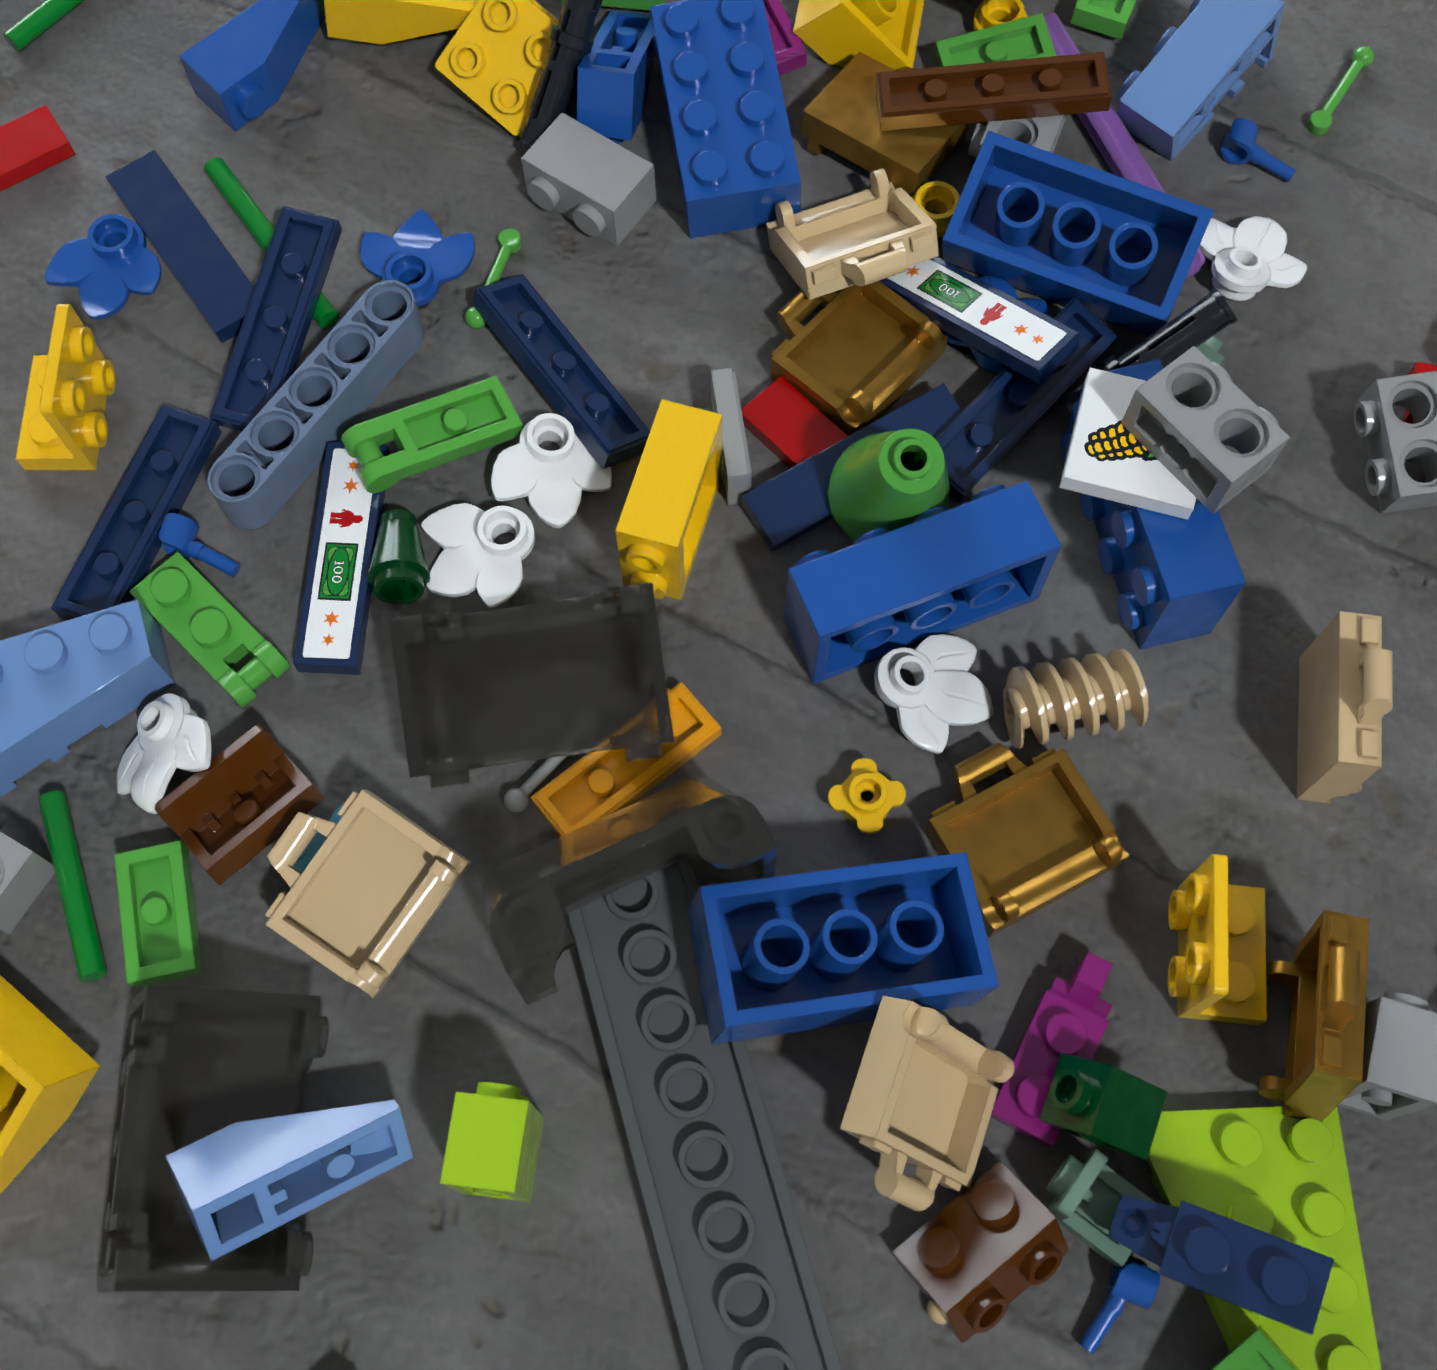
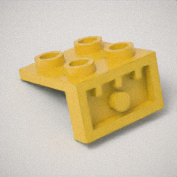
M479 0L435 62V67L512 135L520 137L548 56V50L552 41L548 37L551 25H557L558 19L536 0Z
M71 304L56 305L48 355H33L16 453V460L24 470H96L99 448L105 447L107 443L108 425L104 414L107 396L112 395L115 391V369L112 362L104 357L95 343L91 329L84 326Z
M1212 854L1193 873H1190L1189 877L1178 886V890L1174 889L1170 895L1168 923L1171 930H1178V956H1172L1169 963L1168 992L1171 997H1178L1177 1017L1259 1026L1267 1021L1265 888L1228 884V856Z

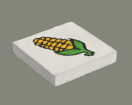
M1090 367L1085 379L1059 488L1188 520L1194 510L1196 497L1121 424L1135 390L1146 381ZM1177 400L1179 403L1187 407H1192L1190 404L1184 401Z

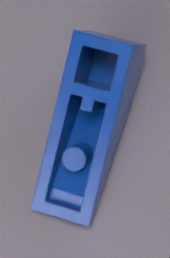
M258 0L179 55V58L195 94L235 132L251 120L261 116L280 99L325 18L324 0Z
M610 10L593 39L594 44L591 53H585L578 66L577 121L613 142L621 143L624 140L632 141L642 119L656 53L650 14Z

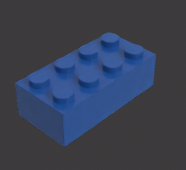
M683 0L650 6L656 59L689 237L696 238L767 226L766 223L777 220L775 204L784 200L789 201L794 214L800 212L801 179L764 1Z
M988 130L942 239L943 260L983 276L990 275L1008 281L1015 288L1064 306L1075 297L1097 318L1150 336L1167 324L1214 210Z
M1159 359L1108 370V372L1147 381L1161 371L1163 366ZM1082 392L1079 400L1073 405V415L1067 431L1061 437L1064 461H1066ZM1079 493L1082 512L1088 521L1094 520L1100 537L1098 552L1102 568L1107 575L1113 574L1120 593L1118 597V611L1121 622L1126 630H1133L1139 649L1210 634L1246 583L1219 511L1212 514L1196 498L1194 510L1189 519L1186 520Z
M1028 481L1005 488L1004 485H994L976 494L970 502L948 510L944 506L934 507L917 516L911 524L890 532L886 528L875 529L859 537L852 546L833 553L827 550H819L804 556L794 567L788 569L784 622L812 684H816L879 660L893 649L913 647L931 635L950 633L1038 599L1061 548V544Z
M966 852L700 886L687 909L711 1045L872 1021L876 1018L882 996L913 1001L922 1007L938 1011L974 1005L999 987Z

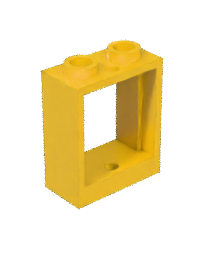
M661 399L615 530L623 585L629 586L633 592L640 596L655 600L663 599L665 596L678 600L682 599L723 475L722 414Z

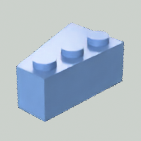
M1193 0L1189 9L1190 15L1178 29L1172 26L1163 34L1154 49L1153 60L1142 73L1138 70L1132 72L1118 92V115L1128 132L1171 161L1213 119L1214 113L1212 110L1225 94L1233 99L1243 89L1245 82L1239 79L1240 76L1253 63L1264 68L1273 59L1285 3L1281 0Z
M138 599L0 640V798L16 788L18 785L15 781L48 759L54 763L71 752L68 746L101 724L108 728L175 684L162 628Z

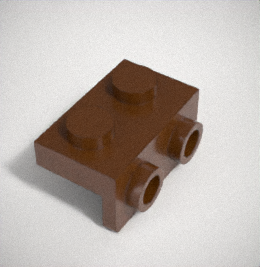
M255 725L213 758L208 769L196 772L158 802L155 806V811L180 837L203 869L220 886L282 835L298 812L307 814L322 802L324 797L281 750L261 725Z
M998 1161L971 1184L970 1188L965 1189L892 1252L899 1265L941 1312L953 1334L963 1343L976 1332L983 1333L997 1325L1005 1315L1008 1304L1030 1285H1039L1047 1281L1059 1268L1062 1257L1068 1252V1246L1057 1218L1001 1161Z

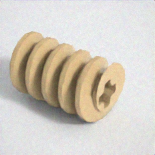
M1125 649L1111 650L1106 659L1099 653L1086 654L1081 663L1074 657L1063 658L1057 664V668L1049 662L1036 663L1032 669V674L1024 666L1012 667L1008 672L1003 690L1006 727L1012 745L1016 749L1023 748L1025 729L1028 728L1032 729L1038 743L1042 745L1048 744L1050 724L1057 725L1063 739L1071 740L1074 737L1075 720L1081 719L1088 735L1091 736L1098 735L1101 715H1106L1114 731L1123 730L1125 726V711H1131L1138 726L1143 727L1147 722L1149 706L1145 681L1134 658Z

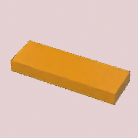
M680 682L531 796L532 804L565 844L590 838L722 735V727L687 687Z

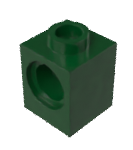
M1060 1053L1040 1121L1092 1144L1147 1160L1167 1091L1113 1065Z

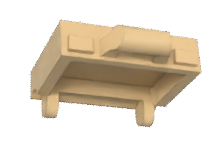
M883 168L870 172V189L795 214L788 200L775 204L777 220L766 223L770 250L809 300L855 284L862 287L908 271V266L939 256L936 223L902 187L894 188L892 181L889 182Z
M1339 611L1299 657L1297 800L1331 804V798L1361 792L1362 783L1382 767V718L1393 707V651L1382 649V616Z
M361 790L360 793L353 791L337 814L342 818L338 823L298 812L269 852L267 857L270 863L291 889L288 893L281 892L265 914L270 918L265 925L345 981L356 985L374 998L381 992L471 864V861L369 790ZM319 832L327 839L305 870L301 872L293 865L315 834Z
M882 996L840 1126L841 1130L860 1139V1144L881 1153L879 1168L874 1177L877 1191L881 1195L911 1210L923 1211L932 1204L935 1197L934 1191L938 1184L959 1192L961 1185L970 1188L999 1090L993 1082L1003 1083L1008 1081L1014 1073V1062L1004 1053L985 1048L949 1025L945 1015L937 1010L922 1007L913 1001ZM906 1163L916 1168L914 1177L903 1172Z

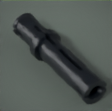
M565 0L557 25H551L548 37L552 41L548 50V56L536 87L526 124L518 141V144L523 148L529 150L561 112L566 113L576 83L578 66L585 53H591L594 44L590 37L603 0Z
M1215 288L1195 305L1163 325L1117 359L1114 355H1111L1103 362L1106 367L1101 370L1108 371L1159 359L1163 368H1165L1191 347L1195 346L1197 348L1238 320L1223 296ZM1085 382L1060 397L1071 415H1073V405L1079 400Z

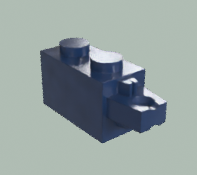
M1122 1195L1109 1238L1161 1267L1159 1271L1161 1276L1303 1333L1313 1335L1334 1259L1183 1200H1181L1178 1208Z

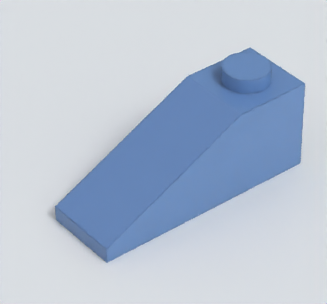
M395 1100L235 1122L166 1155L183 1204L211 1261L413 1158L401 1109Z

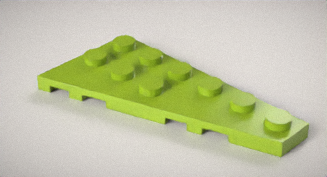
M1283 1106L1162 1111L1147 1159L1153 1173L1150 1177L1162 1202L1165 1201L1167 1205L1179 1208L1181 1200L1334 1259L1313 1335L1303 1333L1203 1292L1229 1351L1260 1325L1299 1370H1382L1338 1107L1323 1121L1314 1118L1301 1120L1284 1116Z

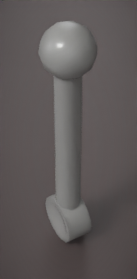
M587 709L580 712L576 721L577 728L520 788H512L506 792L503 802L508 811L513 813L524 811L528 806L529 796L583 738L596 736L601 731L602 719L597 711Z

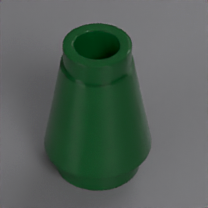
M402 509L389 510L381 515L380 526L367 575L369 584L374 588L375 596L386 603L408 604L415 602L423 596L424 588L430 582V573L417 527L416 516Z

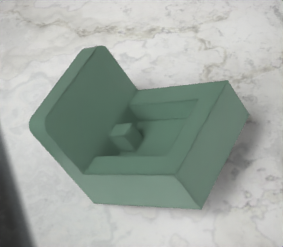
M1095 1149L1084 1154L1080 1160L1070 1154L1058 1168L1046 1188L1047 1191L1055 1196L1048 1210L1066 1230L1115 1267H1122L1132 1251L1109 1238L1111 1225L1122 1195L1152 1202L1155 1201L1105 1165L1109 1158L1099 1150Z

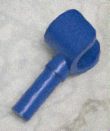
M1245 118L1235 119L1232 122L1230 133H1225L1221 146L1223 160L1232 165H1242L1250 161L1289 182L1296 169L1266 152V149L1256 145L1258 127L1253 121Z
M168 513L165 515L158 536L168 556L171 557L178 551L185 559L192 557L231 577L237 575L241 564L210 549L205 544L195 541L200 527L197 522L180 514Z
M1126 1260L1122 1267L1114 1266L1109 1277L1108 1295L1103 1301L1104 1304L1078 1343L1091 1354H1094L1118 1316L1121 1315L1125 1302L1146 1310L1149 1309L1158 1291L1160 1275L1153 1269L1132 1260Z

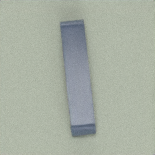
M384 280L371 286L212 465L207 479L210 492L226 518L234 526L241 529H256L271 521L323 461L327 442H339L341 440L342 434L353 426L420 348L424 341L425 330L413 292L406 284L396 280ZM399 317L398 319H395V320H392V321H388V320H390V319ZM357 359H363V360L360 361V362L352 363L353 361H355V360H357ZM327 401L323 405L312 407L318 402ZM291 443L283 450L274 451L280 445ZM252 487L246 494L234 497L241 489Z

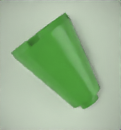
M919 429L876 433L853 443L842 453L836 462L827 491L832 517L837 525H840L843 531L853 539L854 543L867 532L879 528H886L890 532L911 524L917 516L931 508L944 506L948 509L950 504V484L943 450L933 436Z

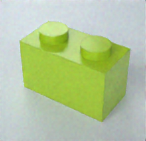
M478 1082L476 1094L455 1093L440 1184L461 1194L531 1203L544 1117L531 1104L529 1097L520 1095L521 1088L500 1083Z

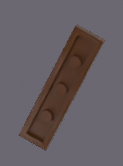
M1104 52L876 73L881 131L1109 111L1112 98Z

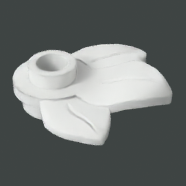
M1254 216L1247 218L1237 228L1211 218L1199 245L1202 253L1212 261L1213 287L1221 295L1232 300H1249L1254 297L1256 292L1263 290L1265 286L1293 287L1303 279L1307 270V265L1301 260L1284 253L1287 244L1286 232L1276 221L1266 217Z
M554 413L541 414L529 421L521 432L520 443L503 450L498 455L491 476V488L495 500L509 501L527 497L529 506L535 515L553 528H562L573 519L581 502L582 490L587 492L607 491L611 489L612 482L611 468L602 469L575 435L571 423L563 416ZM544 441H553L560 448L555 451H548L540 448L539 445Z
M461 503L438 510L421 522V527L429 538L444 548L430 572V582L427 583V588L430 592L446 597H459L477 590L480 598L489 608L500 605L516 593L523 580L522 560L529 555L535 543L533 524L522 511L510 506H496L484 511L472 504ZM511 533L515 535V539L507 544L495 543L496 538L500 534Z
M945 634L931 635L924 639L915 649L901 647L889 651L879 660L875 668L874 684L876 692L886 705L896 708L901 732L914 745L932 753L940 754L943 752L948 740L949 725H975L987 720L994 713L991 696L987 688L977 676L968 672L975 660L977 649L963 638ZM901 668L911 674L915 681V686L908 685L902 680L900 675Z
M173 693L163 694L143 708L137 721L138 735L124 752L117 771V793L125 795L131 792L133 801L140 808L153 815L157 814L155 806L163 799L176 768L198 772L208 769L211 761V735L207 721L198 717L197 713L190 708L186 699Z

